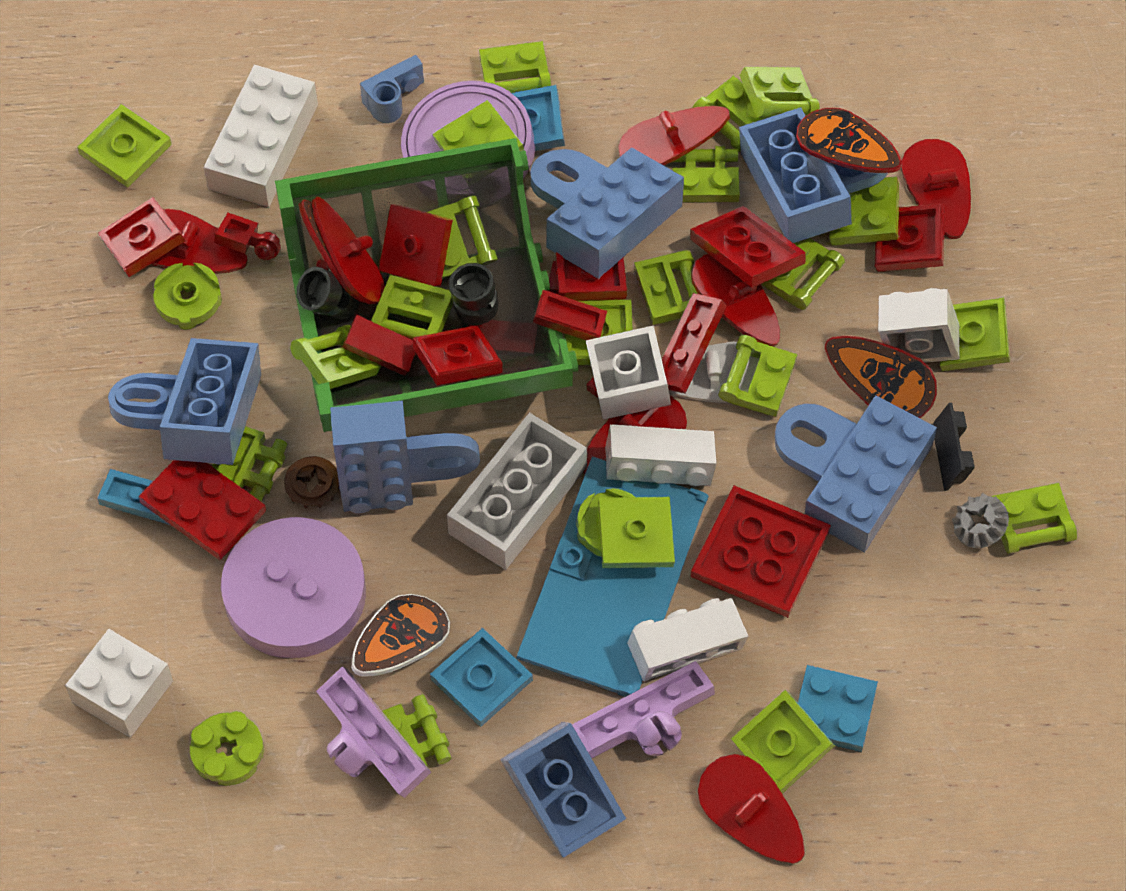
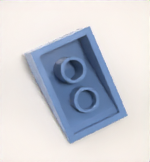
M569 722L559 723L500 759L519 793L563 858L626 819L573 725Z

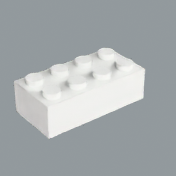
M258 65L253 66L204 165L208 190L270 207L276 194L275 181L283 179L318 106L315 82Z
M529 412L447 514L449 535L506 570L587 468V447Z

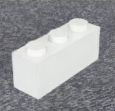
M610 425L605 446L607 479L711 486L716 467L714 431Z
M716 598L706 601L700 608L689 612L686 609H680L669 614L667 619L658 622L646 620L637 624L632 630L627 644L642 680L647 681L677 671L694 661L702 663L741 650L748 638V634L732 598L723 601Z

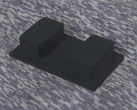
M952 402L947 404L932 423L933 426L937 427L934 440L944 491H948L954 483H963L975 468L972 451H961L959 438L967 429L964 412L954 411Z

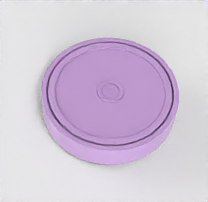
M462 81L433 91L414 107L403 127L401 149L403 158L442 151L434 141L432 134L486 100L492 104L523 144L529 169L535 153L534 133L525 107L511 92L488 82ZM506 166L499 167L468 186L460 174L444 177L449 204L456 203L470 196H476L479 205L482 206L510 193ZM529 170L523 171V179ZM434 179L414 182L422 193L438 202Z
M290 517L270 521L253 529L234 546L223 568L221 592L230 624L247 644L271 656L302 658L316 655L332 648L351 632L358 622L365 605L366 584L360 556L345 535L334 527L318 520Z

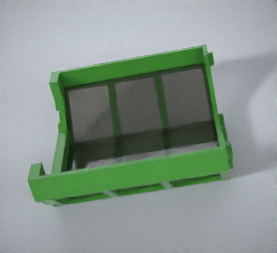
M516 138L275 181L303 336L307 340L336 332L338 327L351 325L356 315L371 321L378 303L367 304L360 302L355 313L349 318L342 320L306 310L299 304L297 299L299 279L309 268L316 267V263L322 258L304 224L299 210V203L303 200H308L312 203L314 198L321 197L342 217L356 237L370 236L373 244L366 250L379 269L390 204H398L428 212L456 203L464 198L476 196L480 205L477 210L491 250H495L498 258L496 262L485 265V267L490 270L493 276L499 300V309L493 319L477 326L502 361V373L437 386L415 352L409 371L405 376L381 366L377 375L330 389L329 382L318 384L311 374L323 432L332 431L331 407L403 401L404 417L573 386V372L578 371L575 351H568L566 339H563L562 332L532 323L540 295L543 290H550L547 271H541L539 263L543 262L540 243L533 242L523 182V171L529 170L526 151H519ZM465 214L456 215L455 218L468 257H474L478 255ZM380 271L386 286L389 276L393 274ZM450 277L443 279L441 286L435 287L450 290ZM453 303L442 332L476 325L464 323L458 317ZM389 313L387 318L388 320L427 330L430 325L428 322ZM336 345L316 352L319 354L343 346Z

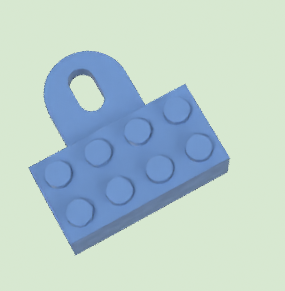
M801 107L739 127L741 155L781 231L792 243L852 224L851 197L849 193L871 187L882 181L888 174L844 168L805 152L800 147L796 138L797 126L805 117Z
M630 148L608 168L578 151L568 149L553 150L539 156L532 164L530 171V182L533 192L540 199L558 209L547 218L546 248L559 253L563 258L598 279L682 207L684 177L634 148ZM561 171L576 181L564 182L549 172Z
M191 338L178 375L140 373L121 379L111 388L108 395L110 413L118 423L124 426L160 430L164 459L233 465L261 378L259 344ZM133 398H139V399H152V400H157V401H154V402H137V401H128V400H129V399H133Z
M875 395L857 424L821 405L801 404L792 407L780 417L776 425L774 441L776 450L785 463L819 481L806 500L804 514L830 524L829 534L865 553L932 449L937 427ZM796 427L806 428L821 436L825 440V444L819 447L811 446L796 438L791 431Z
M403 401L330 408L333 447L344 512L365 513L370 509L387 508L389 510L402 509L405 506L413 505L411 483L461 477L475 470L480 463L479 445L469 436L456 433H442L406 437Z

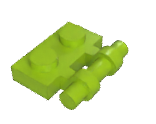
M715 146V149H694L673 161L685 162V168H673L674 172L684 177L683 202H739V167H725V162H738V149H725V146ZM696 162H715V167H696Z
M245 426L233 465L213 463L212 467L241 488L244 485L251 487L250 494L262 502L264 495L269 494L273 486L272 478L276 469L281 468L286 458L284 452L288 444L282 439H275L271 448L264 446L265 433ZM256 459L264 462L259 474L251 471Z
M425 695L415 696L411 700L416 711L407 716L402 704L382 710L426 766L427 763L424 758L435 755L438 764H445L452 759L448 751L449 741L446 734L440 732L436 723L437 713L433 705L428 704ZM423 727L427 740L418 744L413 730Z

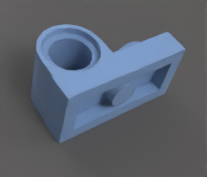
M417 55L360 83L362 103L379 122L392 123L398 120L403 110L401 94L413 91L420 84L424 83L423 63Z

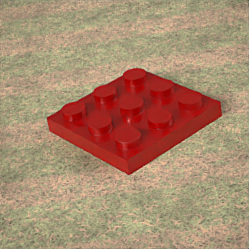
M733 485L691 569L690 577L789 618L830 532L831 525Z

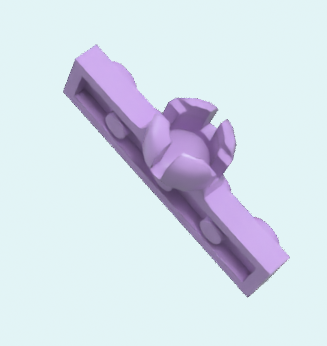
M694 661L572 725L591 758L630 739L637 741L646 754L661 756L663 751L657 744L660 740L670 751L681 739V727L674 717L678 713L715 695L714 686L699 664Z
M342 666L316 691L341 722L342 729L328 744L327 752L330 758L335 756L334 762L343 772L352 777H358L369 765L375 764L395 791L404 798L431 773L429 768L348 669Z

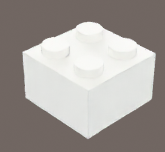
M930 288L921 292H894L890 295L879 296L878 332L883 343L902 349L922 359L924 362L959 359V322L948 289Z
M654 326L586 340L603 419L671 405Z
M108 629L65 686L73 704L131 738L173 680L166 662Z

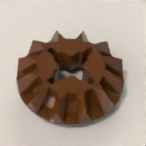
M309 456L301 458L294 462L285 474L284 486L286 493L293 503L297 502L303 505L305 509L309 506L321 508L323 503L329 500L333 501L336 492L340 490L337 468L332 462L322 457ZM316 473L318 484L320 485H315L313 490L308 492L307 484L304 482H310Z

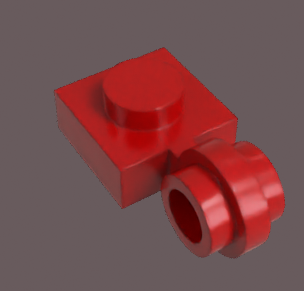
M227 212L215 233V244L246 254L250 245L254 246L255 254L262 260H271L277 257L281 250L280 239L277 235L271 232L259 234L257 233L259 223Z

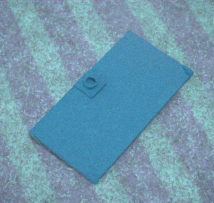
M592 456L516 659L604 688L623 697L640 690L643 680L627 642L637 624L646 620L658 622L665 619L701 514L708 501V494L673 483L660 484L656 482L607 479L606 461ZM612 488L627 491L635 497H670L675 556L674 567L602 568V557L589 551L577 538L576 521L583 501L593 493L596 495Z

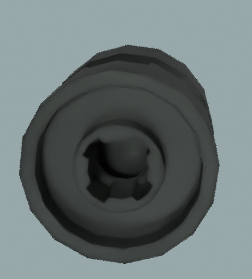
M467 263L459 266L449 279V288L458 317L464 323L470 325H482L489 322L495 317L499 309V300L490 270L478 263Z
M313 267L305 271L299 279L297 299L299 304L306 310L342 320L352 316L359 307L360 301L352 297L341 286L332 271Z

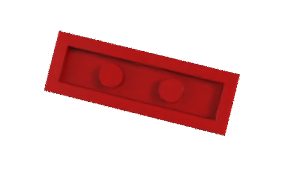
M692 294L662 357L668 390L686 394L726 309V304L722 299Z

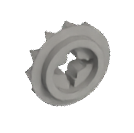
M984 493L975 498L968 496L966 503L962 506H957L958 512L955 518H952L954 533L963 544L972 548H984L996 543L1004 535L1009 521L1008 512L1003 503L996 496L990 497ZM984 514L989 526L981 523L975 526L971 516L977 515L981 517Z

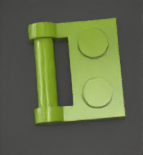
M543 41L479 49L484 82L498 85L511 93L551 86ZM538 76V77H534V78L519 79V80H512V81H504V82H496V83H495V81H503V80H510V79H518V78Z
M744 67L739 74L757 117L782 114L800 107L805 116H807L811 112L820 109L819 101L816 98H812L800 67Z
M734 75L707 97L698 99L692 107H725L730 112V119L740 127L769 118L757 117L755 115L743 83ZM727 121L720 132L731 141V146L740 152L739 130Z
M470 196L456 203L427 212L453 220L442 280L451 277L452 273L464 264L478 263L485 266L498 260L495 250H491L477 210L480 205L476 196ZM462 213L465 214L478 255L471 258L468 257L455 218L456 215Z
M811 238L794 243L806 252V262L804 265L761 284L801 310H805L812 302L811 297L833 271H839L845 263L844 257L839 252L828 250ZM816 261L822 263L801 289L794 288Z
M688 250L634 262V271L653 325L680 319L689 303V300L682 301L672 269L676 268L681 271L689 297L691 298L693 293L697 294L691 281V271L695 261L692 253Z
M390 275L371 321L411 340L417 336L442 332L453 305V298L450 290ZM389 313L428 322L430 325L427 330L388 320L387 318Z
M351 325L338 327L336 332L308 340L303 337L291 342L290 349L293 357L297 360H302L318 384L329 382L330 389L377 375L381 365L342 347L319 354L316 352L336 345L343 346Z
M741 335L735 346L738 351L727 381L721 385L718 396L725 402L777 417L797 360V354L759 343L751 336ZM751 356L758 358L759 362L749 390L746 392L740 390L739 385Z
M1059 483L991 496H996L1008 512V526L1001 537L1007 554L1019 552V548L1058 540H1064V542L1077 540L1076 525L1071 520ZM1052 522L1058 523V526L1020 534H1016L1014 531Z

